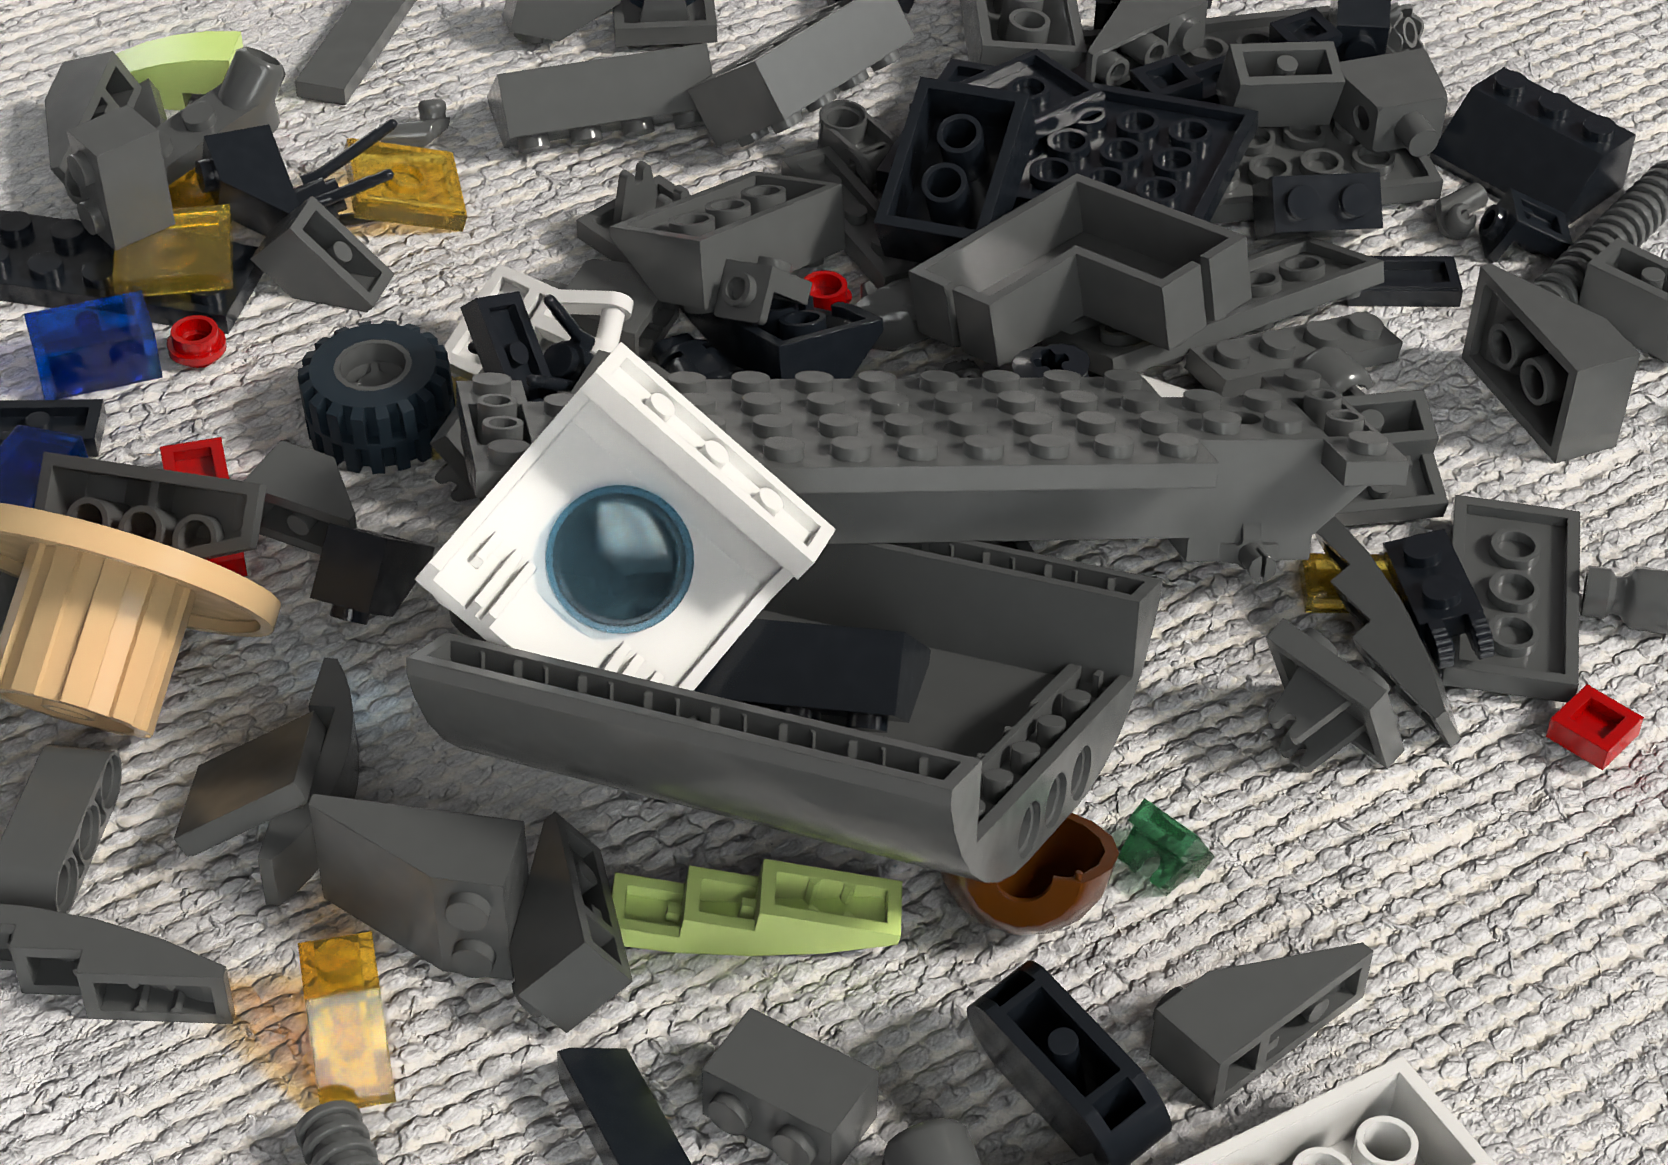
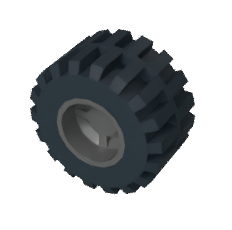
M384 320L380 324H371V321L358 323L357 327L349 329L345 326L334 331L333 337H323L314 344V351H309L302 359L303 367L298 369L297 378L309 440H312V446L315 451L334 457L337 466L345 461L347 471L360 473L363 466L371 467L372 474H385V467L394 465L397 466L398 471L411 468L410 461L414 459L425 462L433 457V447L430 445V442L456 406L448 353L444 345H438L437 337L430 332L420 333V327L409 323L400 326L397 325V321Z

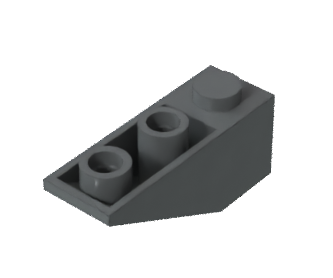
M1121 0L1087 52L1085 80L1087 82L1117 87L1131 80V69L1176 54L1180 57L1203 46L1208 1Z

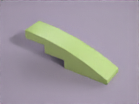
M763 859L759 876L689 865L685 883L615 872L611 888L624 947L686 954L772 956L825 954L898 945L901 937L903 881Z

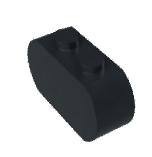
M1026 961L967 1007L970 1025L991 1061L1079 1157L1093 1154L1097 1165H1130L1171 1132L1172 1123L1169 1113L1144 1071L1040 964L1034 961Z

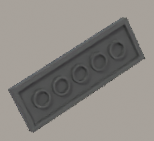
M1304 236L1248 256L1252 299L1228 313L1225 318L1215 322H1206V328L1170 351L1156 347L1152 343L1113 329L1111 326L1084 315L1062 328L1055 336L1041 341V346L1065 343L1079 347L1088 353L1090 359L1089 371L1104 377L1106 371L1113 369L1131 370L1138 373L1157 365H1173L1183 361L1184 355H1187L1192 347L1216 343L1247 332L1267 331L1274 327V322L1291 316L1311 315L1317 312L1318 306L1334 300L1357 298L1361 295L1362 290L1384 283V261L1323 240Z

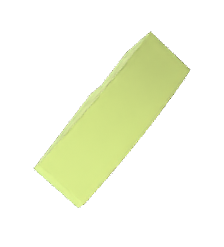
M204 31L177 34L147 41L116 53V55L139 84L148 78L160 93L164 109L183 110L188 105L192 94H207L222 84L237 49L243 48L241 31Z

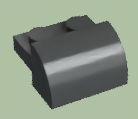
M1424 389L1343 396L1353 408L1365 416V419L1372 426L1385 435L1388 441L1410 462L1406 486H1368L1335 515L1344 526L1443 517L1449 502L1434 456V450L1439 437Z

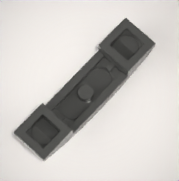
M323 659L308 705L309 713L315 711L327 729L307 803L303 805V808H295L270 820L257 858L266 905H282L319 869L308 805L312 794L355 799L360 769L359 747L350 688L338 659Z

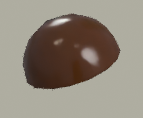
M1071 813L1023 867L1001 882L985 883L941 871L940 873L957 905L984 926L1013 935L1049 934L1079 921L1102 898L1109 884L1119 852L1110 834L1095 822Z

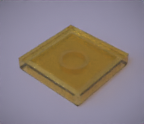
M347 138L344 150L359 139ZM377 142L345 165L348 184L386 169H391L394 172L393 179L351 196L354 218L463 232L467 212L453 153Z
M230 204L174 208L175 225L117 251L114 250L113 285L116 298L233 288V230Z

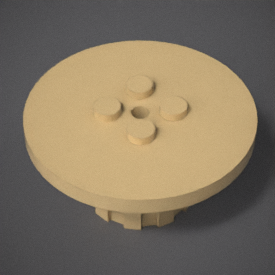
M0 503V571L19 578L0 635V698L6 702L49 715L56 719L119 735H131L138 738H151L158 721L186 628L239 637H264L271 635L274 631L281 609V602L267 589L229 569L179 549L118 529L48 511Z

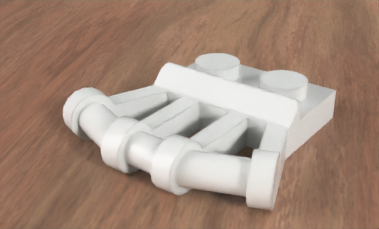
M500 263L476 297L519 291L539 343L542 338L553 343L571 339L544 304V297L546 295H553L569 314L600 315L595 345L591 350L595 353L598 350L612 353L618 346L623 323L630 319L634 305L633 300L629 296L620 292L558 289ZM463 317L444 347L448 353L451 372L472 381V377L478 374L483 367L479 356L468 350V344L472 342V338Z

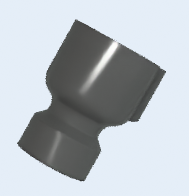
M1588 565L1581 602V616L1604 619L1610 614H1616L1621 617L1622 622L1627 628L1668 635V570L1636 566L1627 576L1621 577L1616 576L1610 568Z

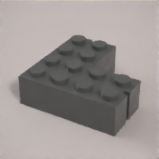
M1080 174L1073 175L908 271L918 332L948 346L961 347L962 352L996 367L1012 362L1014 357L1021 351L1033 347L1046 338L1055 336L1062 328L1083 315L1111 326L1113 329L1152 343L1156 347L1170 351L1206 328V322L1219 321L1225 318L1228 313L1252 299L1247 237L1245 235Z

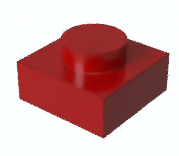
M1586 684L1550 718L1546 737L1603 771L1639 736L1644 717Z

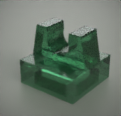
M1145 798L1128 819L1133 828L1118 855V859L1124 866L1134 873L1141 868L1143 862L1148 858L1159 857L1160 865L1149 881L1166 896L1191 874L1199 878L1215 857L1195 833Z

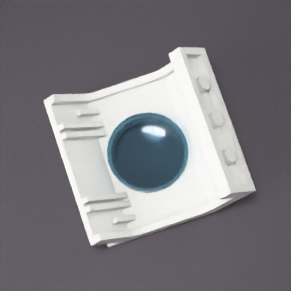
M620 342L429 561L415 580L429 591L438 603L451 610L487 642L694 691L768 602L793 577L798 580L815 563L836 529L626 345Z

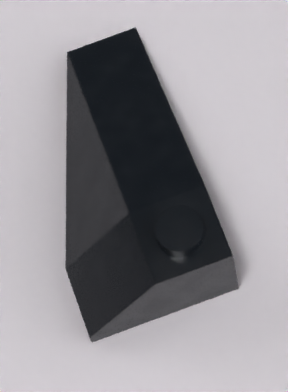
M809 295L807 305L772 300L768 319L764 325L725 320L716 317L714 312L690 314L684 311V306L679 305L682 312L714 348L726 355L737 366L747 371L767 374L770 379H795V375L802 371H820L832 375L833 379H851L884 330L883 319L862 308L839 301L831 305V311L814 307L813 296Z

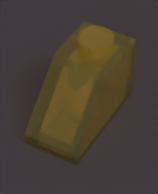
M372 931L298 943L319 1104L345 1100L353 1102L358 1108L396 1102Z

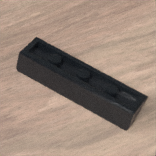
M566 1048L557 1051L559 1082L603 1165H692L627 1048Z

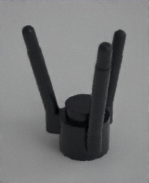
M389 119L320 168L301 175L300 178L303 185L294 188L299 204L301 205L313 196L344 226L417 214L419 208L416 204L338 214L348 209L344 199L393 179L394 172L391 169L366 176L341 187L338 186L335 178L324 182V179L397 127V121Z
M549 294L544 297V304L571 339L555 343L545 351L544 358L551 376L531 374L526 377L525 382L530 387L570 394L596 354L591 351L595 345V337L583 331L563 305L553 295ZM473 341L470 342L468 350L478 355Z

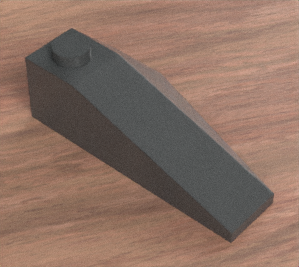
M44 452L34 509L70 516L118 529L208 560L257 549L267 485Z

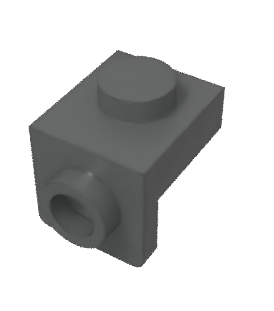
M759 256L757 263L726 259L714 315L725 320L764 325L768 319L772 300L807 305L812 282L791 274L793 265L783 260Z

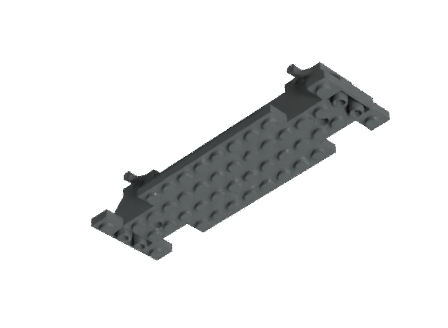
M1302 368L1287 369L1284 371L1283 376H1262L1260 389L1246 390L1244 397H1222L1217 392L1204 389L1186 390L1183 393V397H1161L1141 374L1124 369L1108 370L1104 373V377H1081L1080 374L1069 370H1049L1044 372L1041 378H1020L1017 373L1006 370L985 371L982 374V378H959L952 372L942 370L922 372L920 378H896L894 374L889 372L871 370L859 373L858 379H833L832 375L820 371H802L795 375V379H770L767 374L755 371L737 372L731 376V379H706L700 373L681 371L669 374L666 380L836 529L827 544L1167 538L1185 562L1238 564L1249 572L1253 580L1259 582L1261 577L1262 581L1265 582L1270 580L1276 573L1277 566L1275 561L1309 560L1312 535L1368 486H1406L1410 462L1388 441L1385 435L1381 434L1365 419L1363 414L1353 408L1343 398L1341 393L1334 390L1321 377L1320 373ZM494 372L479 373L472 377V381H456V408L461 426V444L470 486L474 489L476 498H485L575 394L556 393L546 396L543 402H527L522 381L512 380L506 374ZM626 495L597 497L577 507L561 525L555 538L552 552L553 574L593 576L596 579V586L601 593L608 595V584H610L612 594L614 595L624 588L626 582L624 575L637 572H672L673 547H681L680 540L669 520L657 508L646 501Z

